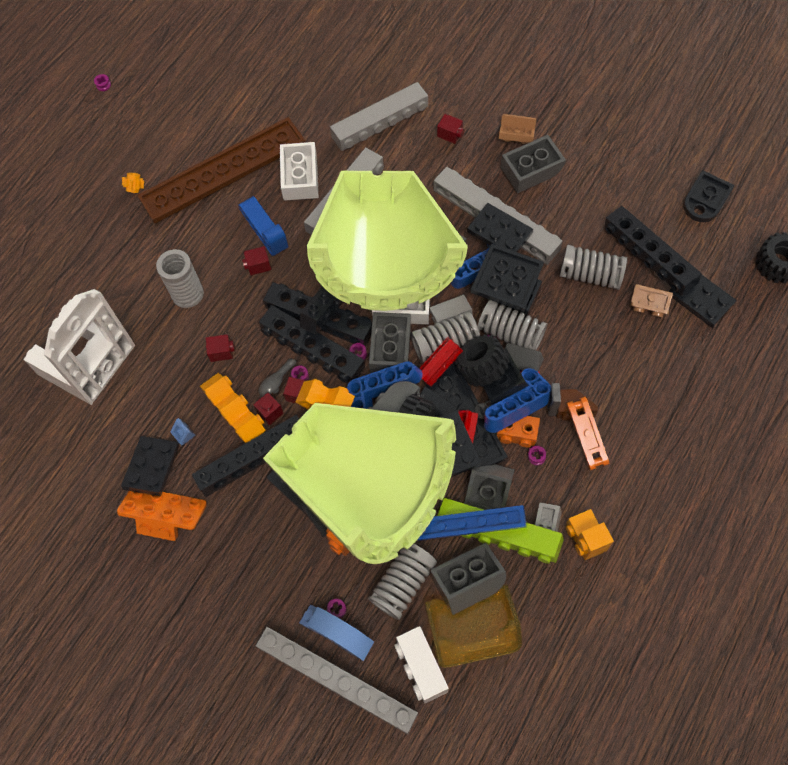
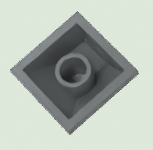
M495 464L473 468L464 504L483 510L505 508L515 469Z

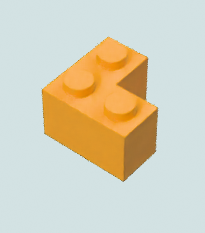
M313 379L303 382L296 403L308 410L314 403L351 407L355 396L350 394L349 390L345 387L339 386L331 389L325 387L320 380Z
M591 509L569 518L566 523V531L570 538H574L576 542L575 549L579 556H583L584 560L606 552L614 542L605 523L599 524Z

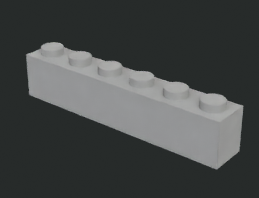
M416 82L330 126L331 137L341 151L351 148L356 143L364 141L376 133H380L382 130L395 125L405 118H409L419 111H423L428 107V95L420 84Z
M365 147L346 171H372L377 176L384 169L383 157ZM332 189L304 221L307 233L312 235Z

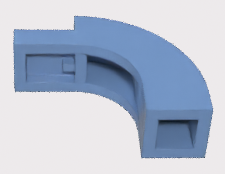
M312 605L308 607L299 622L304 627L327 638L349 654L363 661L374 643L373 640L348 623Z

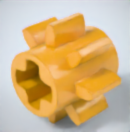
M127 173V177H122V185L126 187L127 192L139 193L140 188L144 189V180L140 178L138 173Z

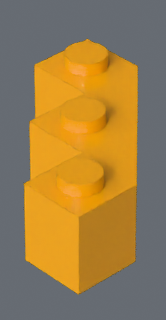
M217 373L200 385V388L211 403L220 411L228 424L234 428L243 442L247 443L266 431L262 426L264 424L262 418L258 414L254 415L249 411L246 406L248 402L242 394L240 396L237 395L230 387L232 385L230 379L226 375L223 377Z

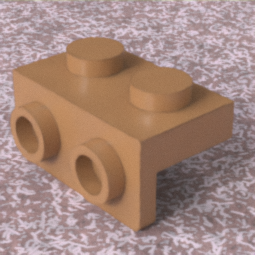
M503 114L499 139L507 142L518 141L523 144L532 142L536 118Z
M635 284L630 307H634L633 311L644 313L647 310L651 311L653 316L663 318V315L669 314L668 310L673 293Z

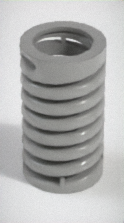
M567 245L560 277L571 279L574 271L573 279L575 281L579 280L581 274L580 281L585 282L588 275L587 282L592 284L595 276L594 284L599 285L602 278L601 285L606 287L611 273L608 287H614L619 290L626 269L627 257L610 256L609 253H596L595 250L590 252L589 249L582 250L581 247L576 249L572 245Z
M177 249L164 252L157 260L156 267L173 302L182 308H190L197 305L203 298L204 290L189 256L184 251Z
M489 300L479 319L478 330L484 329L485 334L491 333L492 336L497 337L499 340L504 339L506 343L510 342L513 345L537 350L548 323L543 321L541 324H538V319L534 318L527 331L532 319L530 315H527L524 320L525 314L523 312L518 316V310L515 309L511 314V307L505 309L503 304H500L498 307L497 302Z
M469 311L456 315L454 318H448L447 321L443 320L441 323H435L434 326L429 325L427 328L424 327L410 333L415 352L422 364L447 336L461 348L469 340L480 336L475 319Z
M413 544L408 549H400V555L391 563V568L386 570V575L382 576V581L378 582L377 588L373 590V595L369 596L368 600L389 616L400 620L402 611L407 609V605L404 602H412L410 596L414 597L416 595L414 589L419 590L421 588L419 583L425 582L424 576H429V570L434 568L437 561L416 544Z

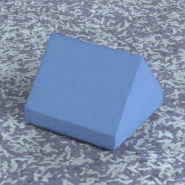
M179 418L176 419L170 432L181 445H184L195 434L184 421Z

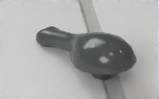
M288 359L277 372L263 380L258 390L260 397H263L266 393L276 394L279 391L278 387L282 383L283 376L296 365L295 359Z

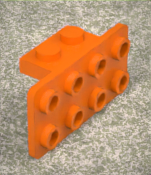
M129 491L117 509V514L135 519L137 534L176 541L178 528L195 529L207 506V502L202 499L162 492L161 496Z

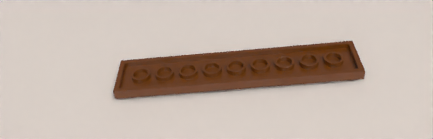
M287 117L137 196L155 224L279 159L280 145L306 142L290 118Z

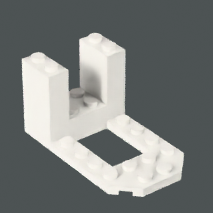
M93 289L75 295L72 300H69L62 307L59 317L52 322V326L49 328L45 349L35 344L27 352L23 360L37 375L92 405L135 344L101 292ZM82 336L88 342L83 351L75 357L71 349Z

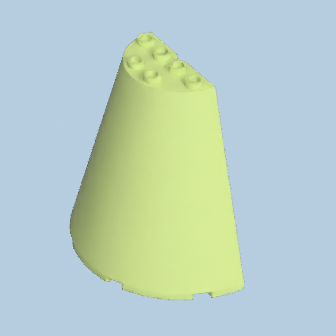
M341 171L307 244L310 267L315 272L316 279L330 294L347 304L352 302L361 305L363 309L380 311L407 308V304L417 301L420 304L440 293L455 278L456 271L464 263L468 249L467 244L414 171H383L379 176L374 175L372 171Z
M314 403L293 425L292 434H285L263 459L353 556L366 563L380 564L398 557L396 552L400 549L410 548L423 534L435 516L436 510L433 508L438 499L443 500L454 467L456 452L452 450V443L456 441L454 420Z

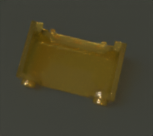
M507 584L503 585L500 590L488 597V599L482 600L454 615L447 608L443 600L434 599L425 602L438 664L441 667H452L510 654L522 647L521 625Z

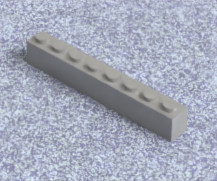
M446 167L434 180L435 192L475 218L485 205L489 203L533 228L532 235L522 246V249L548 265L560 251L562 240L557 235L549 233L543 226L535 224L527 216L521 215L513 207L507 206L499 198L493 197L485 189L479 188L471 180L459 175L457 171Z
M266 627L256 644L257 648L407 735L409 734L418 716V712L268 627Z

